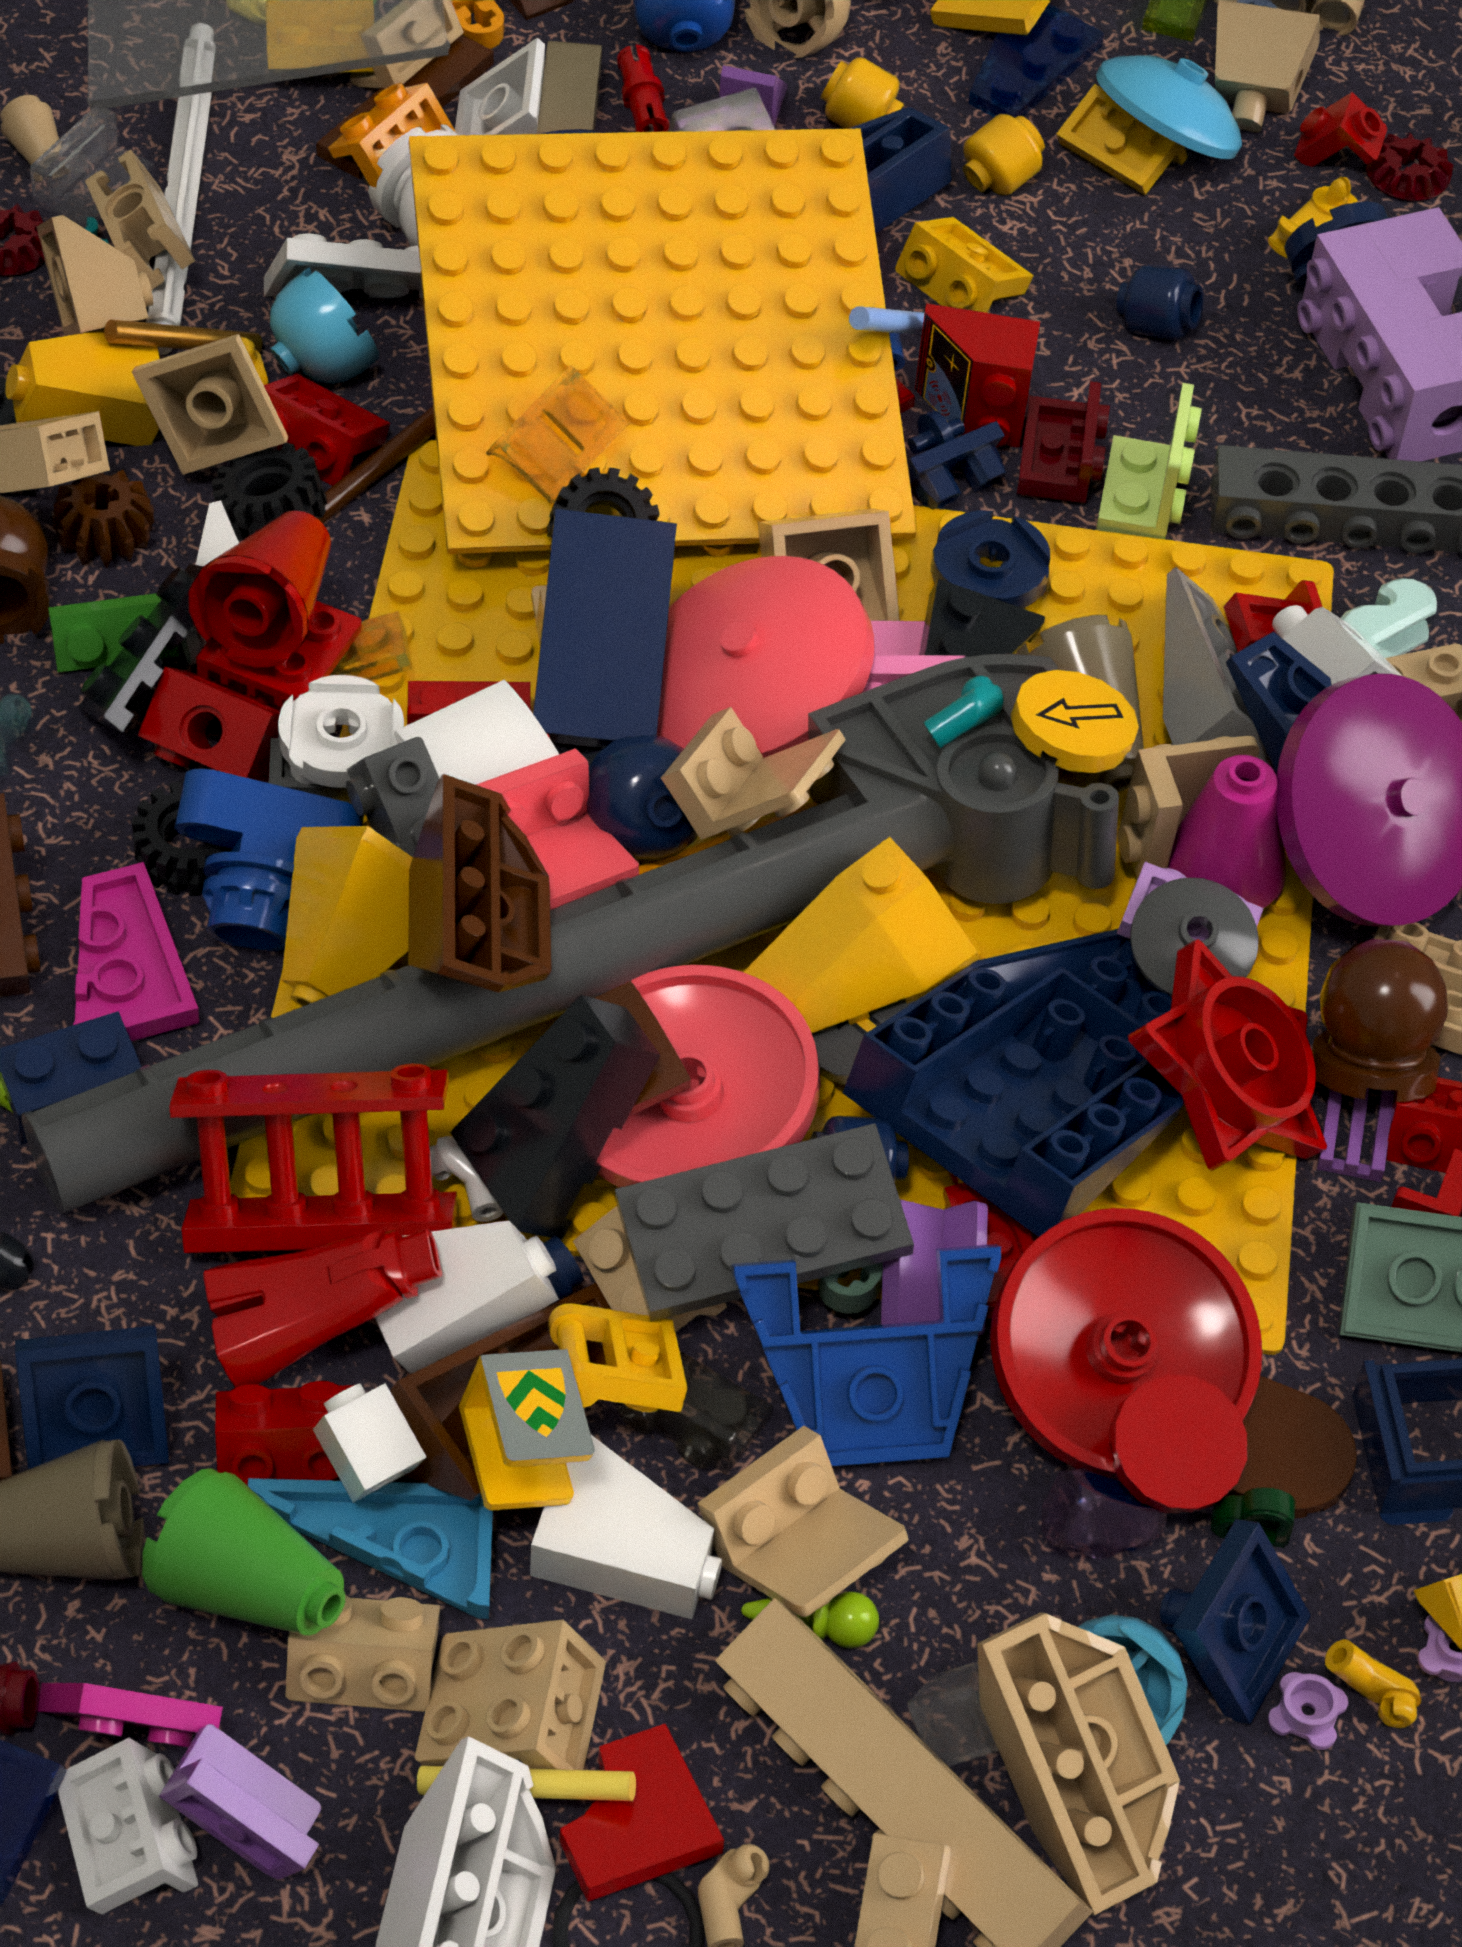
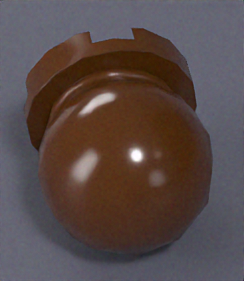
M1 495L0 644H4V635L24 634L31 629L35 635L42 629L49 617V581L44 575L48 562V544L39 521L22 504Z
M1370 939L1355 944L1330 965L1320 993L1321 1021L1327 1031L1315 1037L1312 1047L1317 1082L1335 1092L1364 1100L1367 1088L1398 1090L1396 1102L1422 1099L1436 1091L1441 1057L1431 1045L1439 1039L1447 1018L1449 1006L1443 976L1429 956L1408 941Z

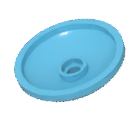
M1152 55L1118 56L1102 62L1096 73L1097 81L1102 89L1120 107L1146 126L1186 148L1207 156L1232 159L1242 146L1240 129L1227 102L1217 90L1205 81L1208 73L1196 63L1185 58H1180L1179 62L1175 63Z

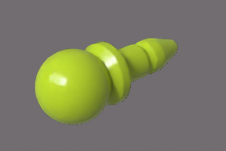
M854 1591L836 1595L827 1605L817 1609L807 1617H801L796 1614L808 1627L813 1629V1632L822 1641L828 1636L832 1642L843 1648L853 1649L866 1645L875 1636L879 1626V1614L875 1604L864 1594ZM766 1598L748 1602L742 1606V1614L754 1620L773 1599Z

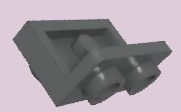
M414 737L361 759L347 768L350 780L346 781L348 797L359 816L366 815L374 831L412 857L437 781L439 780L437 771L421 737Z

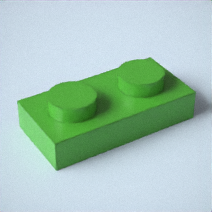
M155 593L49 607L57 672L96 668L103 663L110 666L123 649L119 644V640L127 627L140 615L147 619L161 599ZM178 645L173 649H168L165 646L159 657L161 659L178 657Z

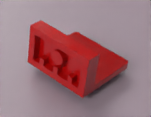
M316 600L306 639L301 647L290 655L285 662L278 666L261 668L236 663L224 656L228 649L211 637L196 657L197 675L281 711L283 704L292 694L294 702L300 695L309 691L308 683L321 677L330 676L362 631V620L357 616Z

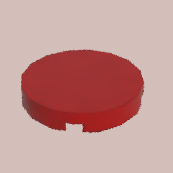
M1166 1374L1143 1382L1119 1404L1109 1427V1446L1112 1444V1454L1115 1459L1113 1466L1119 1481L1138 1501L1162 1513L1180 1514L1181 1512L1199 1511L1213 1506L1238 1483L1247 1461V1432L1237 1407L1218 1387L1196 1376Z

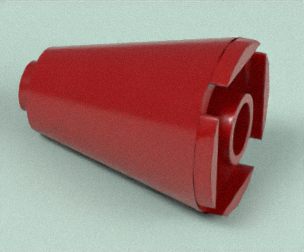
M288 511L207 563L199 571L189 590V613L200 635L207 642L213 637L228 649L224 656L236 663L261 668L278 666L288 660L290 655L295 653L306 639L330 553L331 538L324 524L309 513Z

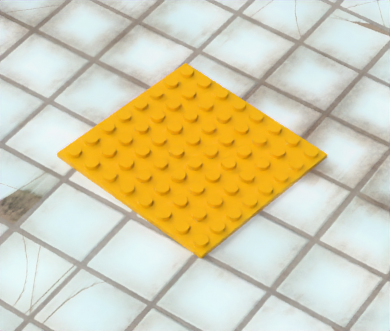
M861 128L409 136L408 145L447 554L551 550L552 537H547V526L550 521V512L563 486L565 488L568 486L571 478L579 473L581 477H584L589 469L598 467L600 474H607L610 467L620 469L619 477L627 479L631 473L639 479L636 486L641 491L648 487L653 494L650 500L651 505H658L660 515L657 521L677 523L675 546L760 543L758 522L864 509L889 511L892 539L915 538L917 530L890 335L887 332L856 330L849 323V314L857 306L886 309ZM596 505L585 511L622 517L616 509L607 505Z

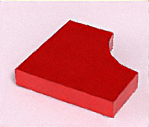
M666 1723L599 1746L598 1762L600 1770L633 1771L635 1773L636 1792L633 1801L595 1800L584 1815L560 1828L559 1843L587 1902L723 1854L724 1838Z

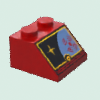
M926 303L915 390L935 411L942 414L947 422L955 418L961 419L965 427L964 434L997 421L1005 436L996 447L1005 445L1020 448L1040 321Z

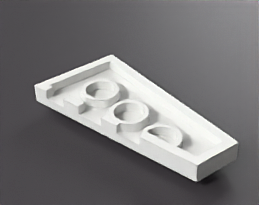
M299 234L285 240L264 276L265 296H277L289 281L307 267H310L312 273L315 270L318 271L338 292H345L350 289H364L369 298H398L407 295L409 290H419V297L423 299L418 245L400 250L382 248L383 246L380 242L368 239L355 240L349 244L327 242L324 236L318 234Z

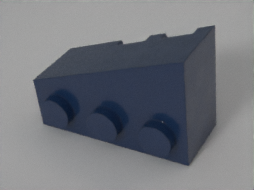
M909 106L849 128H861L875 234L952 182L951 131L949 126Z

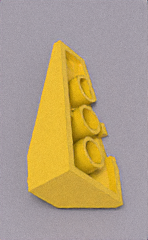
M889 836L838 874L752 962L744 973L757 977L781 992L804 1017L811 1033H815L847 1020L850 1025L870 1018L869 1012L903 999L906 1000L907 1004L916 1001L979 959V955L929 879Z

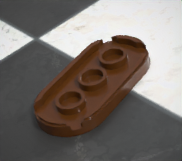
M1260 1375L1253 1403L1242 1421L1247 1432V1461L1238 1483L1225 1496H1243L1246 1491L1253 1488H1275L1283 1490L1295 1498L1294 1519L1307 1517L1308 1513L1318 1512L1321 1509L1325 1511L1341 1500L1350 1485L1355 1471L1357 1451L1350 1428L1332 1407L1320 1399Z

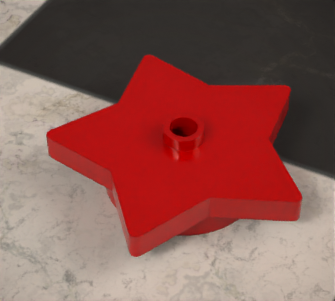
M1199 939L1179 949L1176 957L1171 1010L1130 1033L1128 1040L1182 1095L1207 1168L1213 1171L1240 1155L1253 1143H1258L1302 1159H1309L1326 1150L1325 1138L1310 1103L1315 1089L1316 1069L1313 1053L1306 1036L1307 1014L1303 1010L1287 1006L1278 995L1263 984L1246 977L1232 976Z

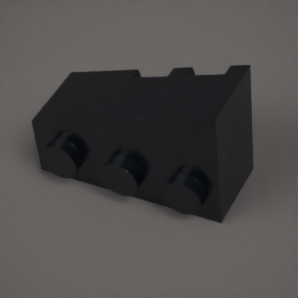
M581 994L450 1132L509 1221L520 1232L549 1238L557 1236L560 1240L564 1239L572 1224V1221L566 1217L584 1183L592 1185L602 1166L597 1164L596 1160L613 1128L622 1129L661 1056L626 1007Z

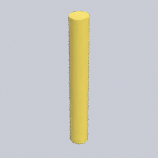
M420 1766L417 1774V1790L419 1795L426 1794L443 1766ZM529 1769L534 1785L529 1790L535 1799L633 1801L635 1797L636 1777L633 1771Z

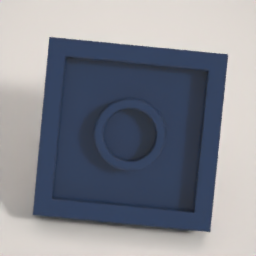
M156 1325L15 1340V1357L28 1469L102 1439L106 1441L120 1439L123 1441L131 1456L134 1467L169 1463Z
M1235 1519L1195 1590L1188 1592L1179 1588L1170 1589L1165 1594L1160 1608L1161 1621L1163 1624H1167L1166 1630L1177 1634L1223 1715L1236 1722L1251 1724L1311 1617L1260 1523Z

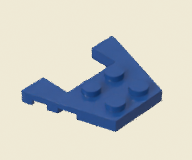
M999 1245L936 1249L940 1319L937 1321L800 1331L796 1262L793 1259L731 1264L733 1278L795 1430L797 1431L802 1426H806L820 1434L831 1466L949 1457L971 1375L969 1369L979 1331L983 1329L988 1310L986 1304L995 1272H998L1001 1261V1247Z

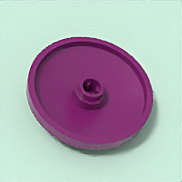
M1395 674L1359 676L1339 681L1325 688L1304 707L1296 718L1287 735L1279 759L1276 811L1278 826L1287 856L1296 874L1312 896L1328 910L1347 921L1359 925L1377 927L1405 925L1426 919L1447 905L1462 888V722L1453 709L1438 694L1418 681Z

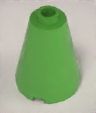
M212 1468L201 1469L183 1480L164 1501L157 1515L167 1521L158 1541L156 1542L147 1537L143 1549L142 1576L149 1592L160 1597L168 1604L306 1636L313 1635L323 1628L331 1626L340 1616L346 1600L342 1573L236 1475L225 1471L220 1473Z

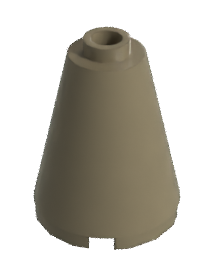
M1091 615L1074 618L1052 626L1040 633L1043 644L1029 653L1025 643L1016 654L1051 657L1058 666V670L1080 672L1100 679L1125 697L1135 710L1139 725L1131 751L1125 755L1123 762L1114 769L1097 773H1079L1087 785L1105 783L1114 787L1117 792L1128 789L1137 752L1140 749H1144L1133 641L1126 621L1119 618L1118 626L1110 625L1107 615Z
M102 1439L0 1481V1572L123 1581L126 1578L141 1574L144 1549V1518L141 1517L134 1522L131 1495L140 1494L131 1456L123 1441L120 1439L110 1441Z

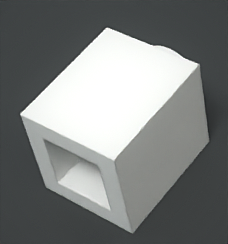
M386 1383L368 1393L364 1391L361 1384H357L335 1395L324 1403L328 1414L324 1415L313 1428L316 1437L353 1503L412 1472L426 1458Z

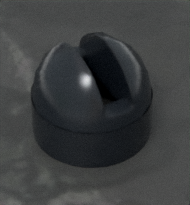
M1 1232L0 1291L9 1292L17 1290L28 1283L35 1261L30 1250L21 1241L5 1232Z

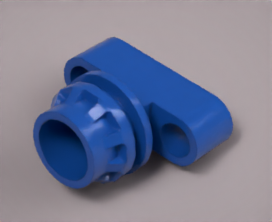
M192 769L185 773L175 830L187 838L232 849L231 852L210 855L205 860L204 874L207 879L204 880L202 899L209 911L207 933L212 938L232 946L267 951L285 950L295 844L301 827L363 826L364 816H359L352 804L216 770Z

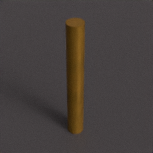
M113 319L107 321L104 329L105 339L108 343L189 350L239 334L240 337L250 339L255 345V350L259 351V353L262 350L261 335L252 332Z

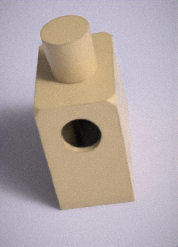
M1219 0L1217 7L1215 90L1222 95L1227 103L1234 104L1232 114L1239 129L1256 133L1260 132L1265 111L1285 114L1292 110L1318 49L1320 41V15Z

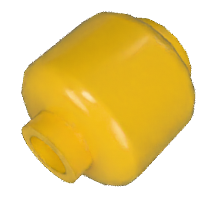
M863 57L855 58L849 64L841 61L820 97L821 100L826 102V117L843 129H849L901 110L904 106V103L896 99L900 89L898 78Z
M999 114L964 142L963 153L966 164L963 166L964 175L969 183L980 192L990 188L997 194L1009 195L1041 170L1043 162L1041 152L1045 150L1044 141L1035 126L1025 117L1018 115L1014 118L1011 115Z

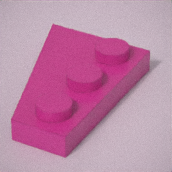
M144 862L83 877L78 936V974H76L75 1022H73V1025L119 1011L130 1040L134 1041L198 1024V1006Z

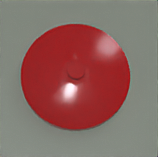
M1109 1208L1082 1213L1066 1219L1038 1237L1017 1259L1003 1281L995 1301L990 1333L991 1355L999 1387L1009 1408L1027 1433L1040 1446L1059 1460L1085 1473L1106 1479L1119 1480L1113 1466L1115 1459L1112 1454V1444L1109 1446V1427L1119 1404L1145 1381L1166 1374L1196 1376L1218 1387L1237 1407L1242 1421L1253 1403L1262 1369V1337L1258 1316L1248 1290L1234 1267L1212 1243L1191 1228L1166 1216L1131 1208Z

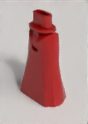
M427 1228L405 1237L398 1230L363 1233L297 1253L239 1261L204 1270L203 1278L207 1302L209 1303L210 1310L218 1317L212 1320L211 1325L216 1355L234 1387L260 1384L324 1343L393 1308L404 1301L403 1295L407 1299L416 1297L419 1285L442 1277L437 1245L432 1232Z

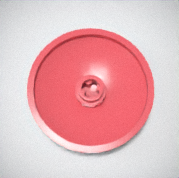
M768 556L726 567L711 574L686 591L670 606L668 612L657 736H663L685 748L712 714L732 707L743 726L753 735L756 746L764 758L808 741V713L862 693L870 676L875 649L874 633L868 613L852 586L836 571L816 561L792 556Z
M682 965L662 968L631 980L648 1004L691 1078V1086L689 1089L632 1116L629 1114L622 1129L613 1128L596 1160V1163L602 1166L598 1175L621 1188L802 1141L810 1128L819 1102L821 1087L820 1067L815 1041L804 1017L790 1000L777 989L757 977L730 968L712 965Z

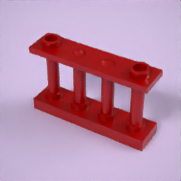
M404 1064L393 1068L391 1071L227 1076L226 1073L219 1070H201L190 1074L188 1077H178L169 1105L170 1118L197 1117L204 1190L203 1197L200 1199H190L181 1228L184 1253L307 1250L363 1233L398 1230L402 1236L427 1228L431 1232L456 1228L458 1221L457 1192H439L433 1188L427 1110H444L449 1084L448 1069L431 1070L423 1064ZM400 1111L406 1190L401 1193L372 1194L365 1189L359 1112ZM332 1113L338 1192L334 1195L305 1196L302 1192L298 1191L292 1114ZM264 1115L271 1194L267 1197L238 1198L235 1194L231 1193L224 1116Z

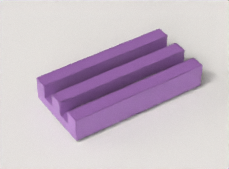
M1328 1088L1322 1128L1327 1148L1319 1153L1317 1170L1381 1182L1385 1171L1388 1149L1387 1139L1392 1118L1395 1090H1380L1370 1165L1359 1163L1369 1088L1366 1089L1365 1100L1353 1099L1345 1160L1333 1158L1342 1094Z

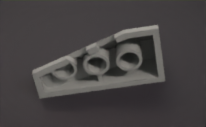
M1175 567L1167 573L1163 720L1172 741L1170 745L1209 741L1222 736H1253L1260 749L1258 758L1266 762L1277 776L1225 663L1231 656L1238 653L1230 626L1214 599Z

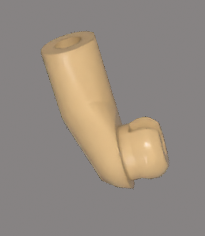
M744 1844L737 1849H730L721 1856L698 1885V1899L707 1947H742L744 1945L738 1910L759 1888L761 1881L767 1877L770 1870L767 1855L756 1845Z

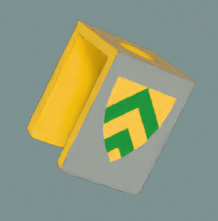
M568 1350L480 1355L459 1404V1409L484 1507L487 1510L494 1511L569 1504L574 1496V1491L566 1463L589 1461L595 1449Z

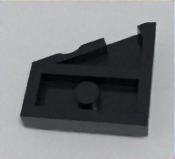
M937 579L929 594L919 655L970 657L987 654H1015L1026 642L1030 643L1035 639L1044 624L1045 616Z

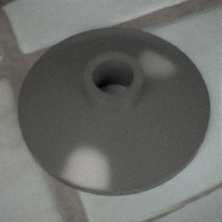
M1180 878L1157 887L1141 902L1131 925V951L1142 975L1159 991L1172 997L1177 952L1195 940L1187 931V926L1192 923H1199L1207 928L1209 938L1202 942L1232 976H1248L1258 953L1257 926L1247 905L1229 888L1208 879Z

